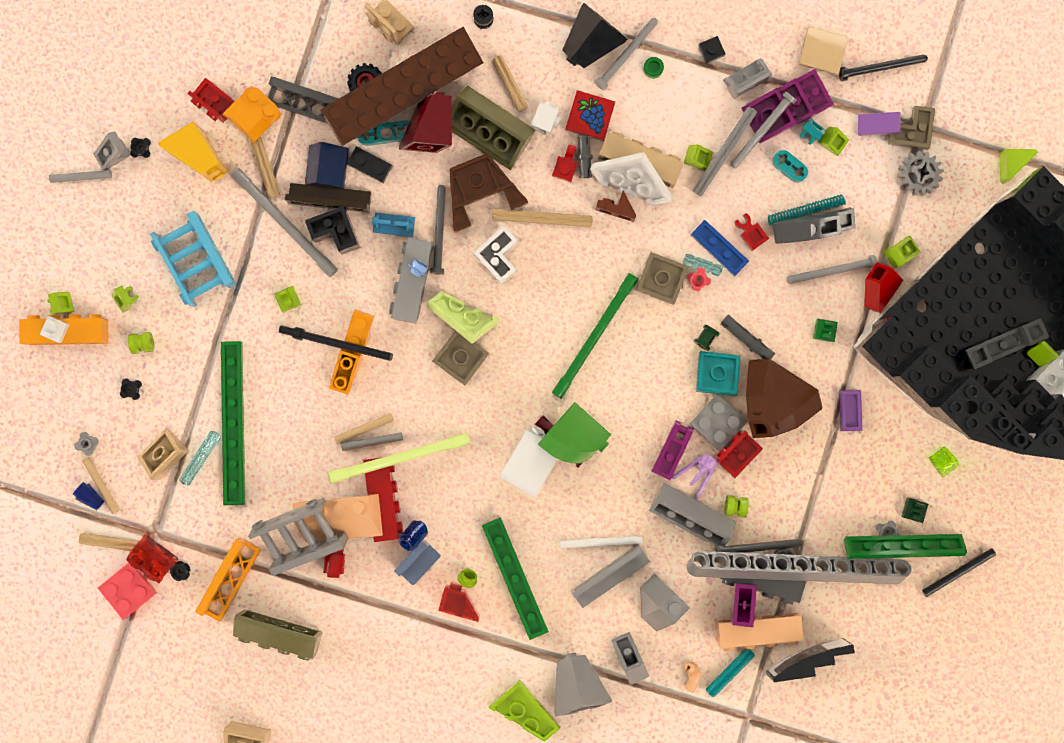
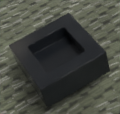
M718 36L701 42L698 45L706 64L726 55Z

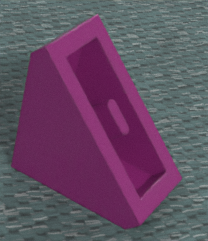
M736 583L732 625L754 627L757 585Z

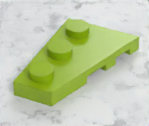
M518 680L488 707L494 712L497 711L504 715V718L514 721L522 726L524 730L544 742L561 727L521 680Z

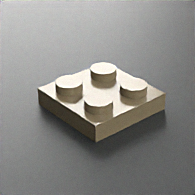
M650 252L636 291L674 305L689 266Z
M455 330L432 362L466 386L490 353L475 342L471 344Z

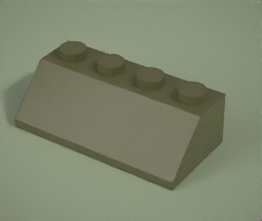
M469 86L457 95L452 106V132L483 153H488L492 159L511 170L529 144L535 129Z
M246 609L235 615L233 636L237 637L240 642L258 643L260 648L270 649L272 647L278 649L277 652L290 655V653L298 655L297 658L306 661L313 659L317 654L323 634L322 631Z

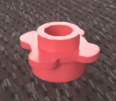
M699 267L696 272L687 275V280L690 281L695 291H699L705 285L708 286L711 283V279L707 277L705 269Z

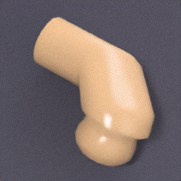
M691 661L687 662L684 666V670L689 677L685 689L694 693L702 675L698 665Z

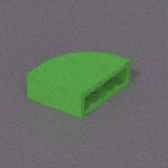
M574 402L538 445L561 461L583 463L588 461L598 450L602 452L609 445L607 440L612 434Z

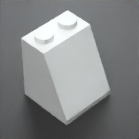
M529 425L499 477L535 498L555 465L557 458L547 453L538 445L546 435L544 431L537 426L532 427Z

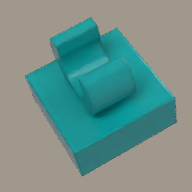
M810 118L803 126L804 130L800 134V138L805 134H810L811 140L808 144L811 145L815 139L819 141L826 130Z

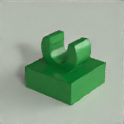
M816 319L813 339L835 342L838 322Z

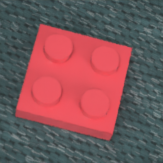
M132 561L98 587V590L122 620L129 617L157 594L156 590Z

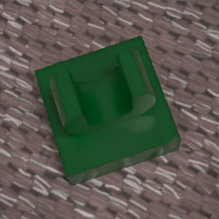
M906 498L901 517L923 523L929 504Z

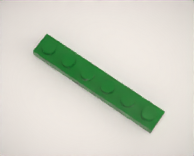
M499 517L483 524L482 528L529 640L548 633V628L502 518Z
M962 534L846 536L843 540L848 559L965 556L968 553Z

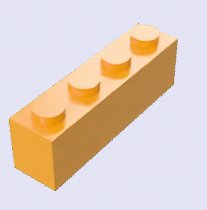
M89 314L88 318H81V315H68V318H61V315H48L70 324L62 343H57L40 335L46 319H40L39 315H27V319H19V344H108V319L101 318L100 314Z

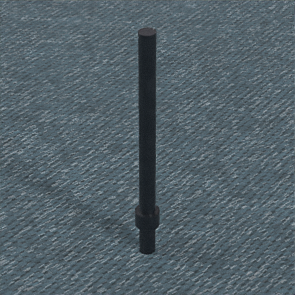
M283 325L279 327V333L292 336L296 340L302 341L305 339L387 361H392L393 353L306 332L305 329L299 327L291 328Z

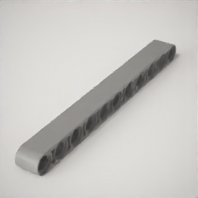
M710 551L695 552L686 565L687 572L694 577L900 584L912 571L911 565L903 559H848L847 557ZM695 561L699 562L702 567L697 566L695 564ZM715 562L719 563L722 567H718ZM735 563L740 564L742 568L737 567ZM756 564H759L762 569L758 568Z

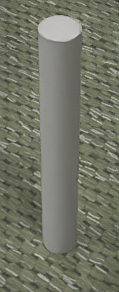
M112 171L49 175L50 183L106 179L112 178Z
M400 432L341 443L342 451L401 441L403 440V435Z

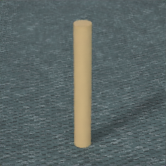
M390 413L334 436L337 444L390 423L394 421V418Z
M90 457L85 458L82 462L112 514L118 512L119 508Z

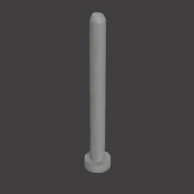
M655 17L651 18L601 78L597 77L594 83L601 90H606L608 81L658 24V20Z
M788 92L782 95L784 99L733 159L730 166L734 169L741 164L790 103L794 105L797 101Z
M869 255L868 259L791 275L787 277V282L792 284L866 267L872 269L877 263L875 255Z

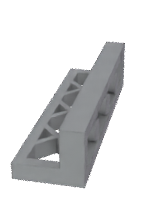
M637 544L573 588L571 593L581 607L584 608L648 564L650 560L641 546Z

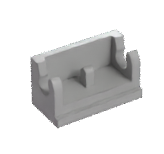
M760 58L724 78L723 82L735 99L767 81L771 77L772 72L768 69L764 60Z

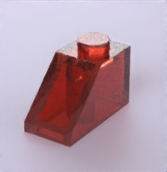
M457 583L446 584L438 611L478 622L480 614L467 591L462 589V585Z

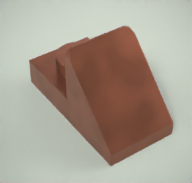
M624 190L618 205H615V201L611 199H598L596 211L631 222L635 221L636 213Z

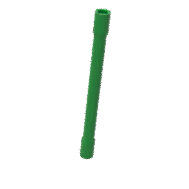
M628 273L615 297L568 370L551 392L560 399L563 398L576 374L623 301L639 279Z

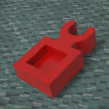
M745 213L743 215L746 220L745 224H741L738 219L734 223L737 228L743 229L744 232L740 236L749 249L753 251L770 238L758 222L752 226L750 216Z

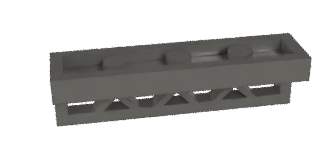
M271 76L268 83L271 86L268 98L278 108L326 124L328 123L322 113L315 115L310 107L320 104L324 108L339 99ZM276 90L284 92L287 99L281 102L273 101ZM302 98L306 105L297 109L294 108L291 101Z

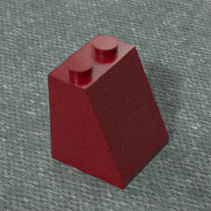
M433 92L432 95L425 97L424 100L417 104L399 144V150L438 153L452 146V96L445 95L444 92Z

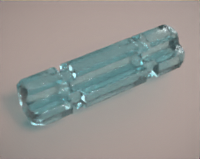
M686 254L683 259L684 265L689 267L692 265L695 269L702 267L707 273L712 272L711 274L715 276L721 275L722 265L712 264L713 262L699 257L694 258L690 254Z

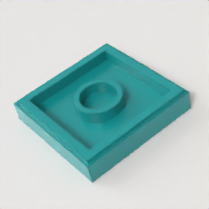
M700 351L696 392L737 396L740 355Z

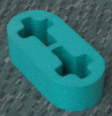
M781 150L774 155L772 160L773 166L788 179L799 183L807 177V167L790 152ZM778 156H779V157L785 156V157H786L785 162H786L787 164H785V163L779 164L778 162H779L780 159L778 158ZM792 168L795 170L801 169L802 176L795 177V171Z

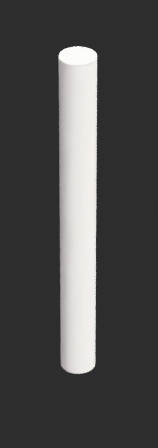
M642 536L560 540V549L642 544Z

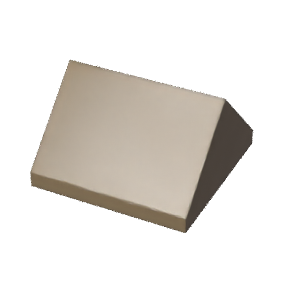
M166 428L138 456V459L151 480H160L189 449Z
M231 721L223 731L224 743H269L271 729Z

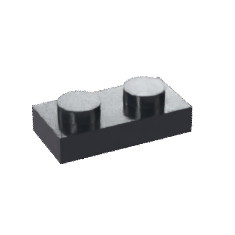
M357 146L347 162L348 166L383 184L393 167L392 164Z

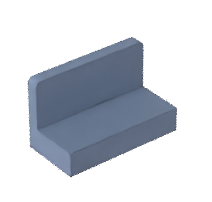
M423 539L394 572L399 577L402 575L411 585H415L441 555Z

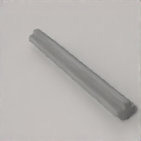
M747 107L693 189L695 194L698 196L704 194L757 114L755 109Z

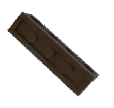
M290 183L289 194H285V201L292 205L329 209L344 206L347 211L370 213L372 193L370 191Z

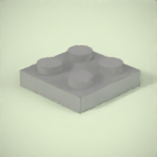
M716 394L689 424L720 452L748 421L720 395Z

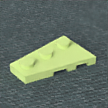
M442 291L430 299L427 304L429 309L471 344L499 322V318L495 316L491 318L484 315L482 310L478 308L474 310L465 306L463 301Z

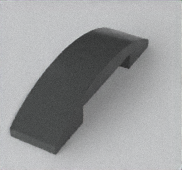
M1040 318L964 351L972 369L975 370L994 360L1050 337Z

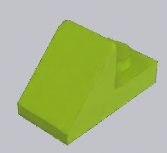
M910 235L884 251L886 258L893 268L906 264L921 253Z

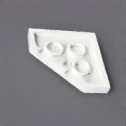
M644 152L593 163L590 168L600 184L607 187L610 184L620 188L619 192L622 193L624 190L625 194L631 197L635 195L646 199V203L651 205L667 203L672 199L671 193Z

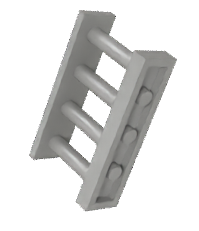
M325 498L310 500L302 507L253 524L248 537L249 539L257 536L262 538L274 558L269 568L273 576L344 549L348 540L345 531L339 534L334 533L321 512L326 502ZM313 515L327 538L321 541L316 540L303 518ZM295 522L309 545L303 548L298 547L285 525ZM278 529L291 552L285 555L281 554L268 532Z

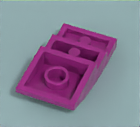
M816 69L793 79L779 88L773 89L741 108L743 113L747 107L757 111V114L750 123L755 134L784 99L782 95L785 92H788L797 100L794 105L790 103L761 138L760 144L834 106Z

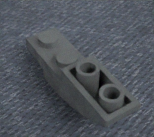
M851 207L816 216L805 215L773 223L776 244L822 239L841 235L843 231L856 228L855 211Z

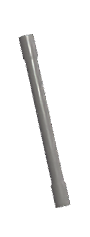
M240 168L233 171L231 177L240 187L246 190L329 278L338 271V268L282 214Z

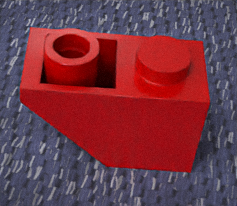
M877 262L866 277L864 306L881 314L903 282V279L892 267Z

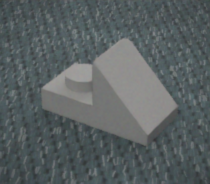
M114 131L105 136L93 155L102 170H108L128 158L130 153Z

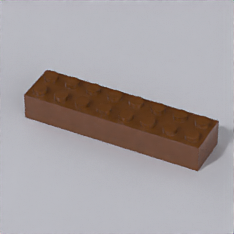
M463 26L320 109V112L340 145L344 146L484 62Z

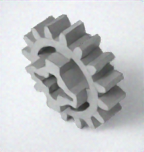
M921 151L916 152L915 155L911 153L908 155V159L902 160L903 165L898 167V170L902 171V173L897 178L903 179L900 186L906 185V192L913 190V196L918 192L920 196L926 195V192L928 194L934 192L933 188L937 189L940 186L937 182L943 180V177L939 176V174L943 173L944 169L938 168L942 163L935 162L937 157L935 155L930 158L929 152L924 153L923 156ZM919 161L917 166H910L913 162ZM924 182H931L928 186L922 187Z

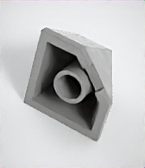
M655 573L640 588L641 618L656 632L675 624L690 609Z
M576 653L564 655L565 659L557 662L555 717L578 713V711L594 709L612 703L610 695L586 655L577 656Z

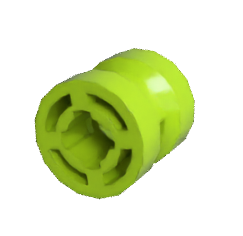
M144 332L142 335L129 334L128 347L130 353L139 354L141 351L153 352L155 344L152 333Z
M727 495L724 514L727 516L736 514L739 517L746 518L749 507L748 497L735 498L732 495Z

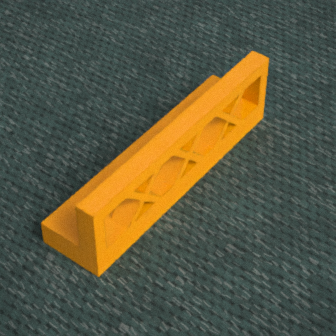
M241 537L235 539L195 612L201 616L206 614L221 622L261 549ZM244 546L255 551L251 559L243 561L241 552ZM241 564L243 571L241 577L233 579L231 569L233 566ZM230 582L233 591L231 595L223 597L221 587L223 584ZM221 601L222 611L219 615L209 610L213 602Z

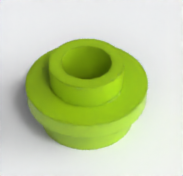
M466 568L459 572L457 580L463 587L473 588L477 584V574L473 570Z

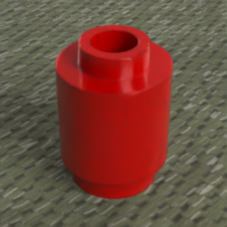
M344 549L324 556L323 573H327V577L339 578L340 574H344Z

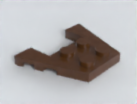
M488 153L450 168L453 229L455 233L472 226L464 206L504 191L511 210L528 204L526 197L509 180Z

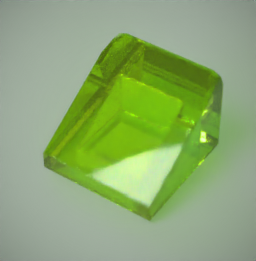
M945 446L929 457L930 462L942 477H945L959 467V460Z

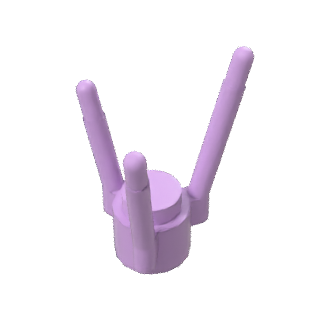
M707 453L703 457L699 455L693 462L672 476V479H676L699 464L697 468L700 471L690 482V485L693 486L703 474L706 477L694 497L696 500L700 497L709 479L716 471L715 467L718 465V462Z

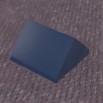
M325 142L309 145L305 184L344 189L349 148Z

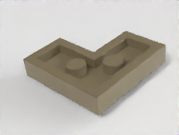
M915 105L912 109L911 125L901 124L900 134H889L888 145L930 149L935 108Z

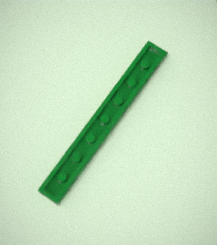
M225 341L221 342L223 505H245L243 342Z

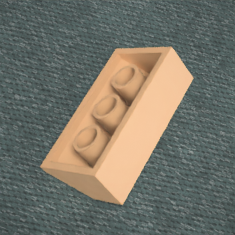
M379 494L326 499L321 512L334 533L339 534L345 531L348 539L383 535ZM309 501L292 503L293 510L304 506ZM313 515L303 518L316 540L321 541L327 538ZM294 522L295 526L297 527L298 531L300 532V534H301L302 537L304 538L305 542H307V540H306L305 537L303 536L302 532L300 531L299 527H298L297 524Z

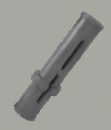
M729 314L720 323V325L750 348V352L756 353L762 359H772L776 354L762 343V339L752 335Z

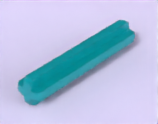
M744 649L706 688L707 693L714 698L755 657V654L750 649Z

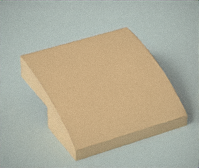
M808 26L798 65L837 76L842 64L848 37Z

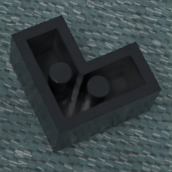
M344 206L305 220L311 239L315 243L333 237L338 252L342 255L361 248Z

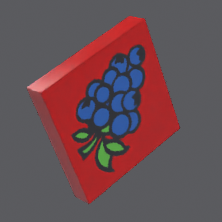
M577 90L565 130L604 141L616 101Z

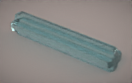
M209 432L179 479L183 485L189 486L213 450L220 439V435L217 432Z

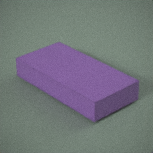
M900 112L858 114L859 136L901 133Z
M861 390L839 391L840 431H863Z

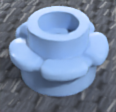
M417 259L409 263L412 274L417 277L426 275L428 269L426 264Z

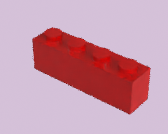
M379 458L366 459V460H363V463L368 462V461H372V460H375V459H379ZM395 465L365 473L367 494H379L383 535L373 536L374 542L399 539L401 537L400 534H403L402 521H398L397 514L401 513L400 503L395 499V493H398L397 481H393L392 472H395Z

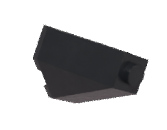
M583 3L562 51L568 56L566 60L573 66L578 64L586 68L624 44L628 39L601 15Z

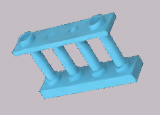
M193 210L186 214L189 220L184 226L163 237H160L155 232H152L150 235L153 238L151 243L154 249L160 251L181 291V300L185 305L188 304V306L196 307L195 297L220 284L228 288L237 284L200 215ZM190 231H196L199 237L196 239L197 242L172 255L169 254L165 246L166 244ZM199 249L206 250L209 255L206 257V260L182 273L179 272L175 262ZM210 266L212 268L215 267L218 272L215 278L189 291L184 280Z

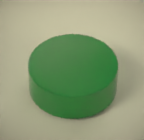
M658 57L648 58L643 67L645 75L652 79L662 75L664 70L663 61Z

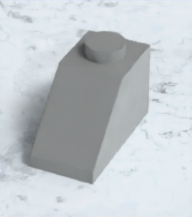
M630 632L611 640L630 685L650 677Z

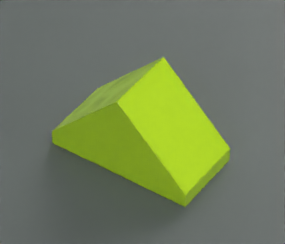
M1006 149L1000 153V182L1004 184L1010 181L1038 151L1036 149Z

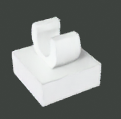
M48 316L40 335L57 343H62L70 324Z

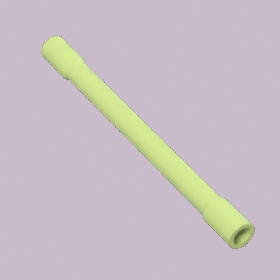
M467 433L460 434L443 441L365 463L327 472L330 484L353 476L441 451L470 445V439Z

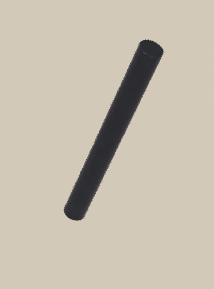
M993 548L987 550L922 590V593L925 597L930 596L996 556V552Z

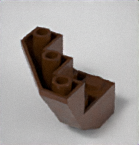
M770 358L749 360L746 403L748 422L753 438L774 437L797 429L822 410L823 406L817 388Z

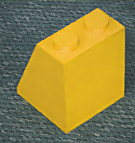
M194 121L158 142L162 149L211 182L213 180L219 181L228 172L205 132Z

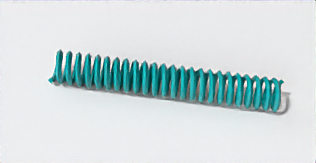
M840 194L822 199L821 201L819 200L818 202L815 201V203L812 202V204L809 203L791 208L790 210L787 209V211L784 210L781 213L769 214L768 223L769 226H772L773 223L789 220L790 218L793 219V217L812 215V213L815 214V212L818 213V211L821 212L824 209L827 211L830 208L833 209L840 205L843 206V204L846 205V200Z

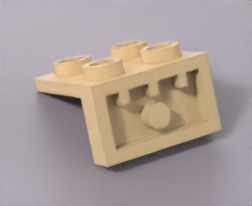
M383 0L375 9L368 2L364 5L367 11L365 14L369 18L370 24L376 29L379 27L383 31L382 35L390 43L394 41L398 45L415 29L388 0Z

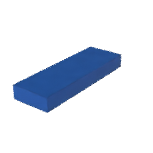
M706 220L690 235L734 277L749 262L743 254Z

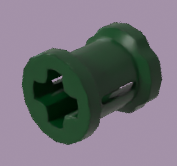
M705 324L703 331L693 342L702 349L709 351V346L720 333Z

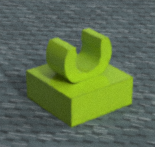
M121 285L113 291L112 298L122 313L130 310L132 304L139 298L138 295L134 297L128 295L133 290L132 286L124 289Z
M294 286L274 293L282 313L302 305Z
M53 292L48 294L49 299L47 302L50 303L51 314H69L74 312L70 292Z

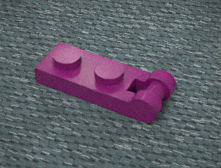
M674 421L651 472L671 480L694 432V428L690 426L685 427L681 425V422ZM677 432L684 435L682 440L675 437Z

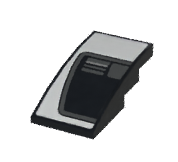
M842 638L811 646L781 660L766 670V675L774 683L815 677V668L835 665L834 656L855 653L854 645Z

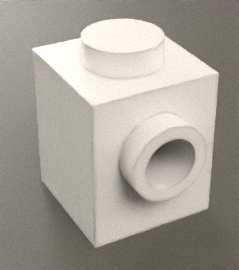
M540 102L531 127L535 131L550 137L553 127L557 129L561 119L558 116L559 109H556L557 106L550 102H545V104Z

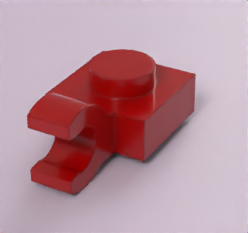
M568 144L565 157L558 156L552 177L572 182L578 162L572 161L576 146Z

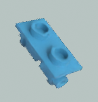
M375 212V216L372 219L373 233L413 237L415 217Z

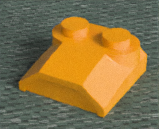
M252 86L245 89L243 94L223 113V116L244 133L253 144L282 115L278 107L262 91Z

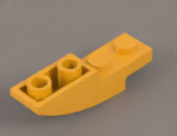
M355 309L345 341L367 346L375 316ZM341 349L329 389L348 395L364 354Z

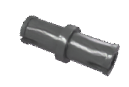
M590 136L577 137L579 178H592L590 168L593 155L590 154Z

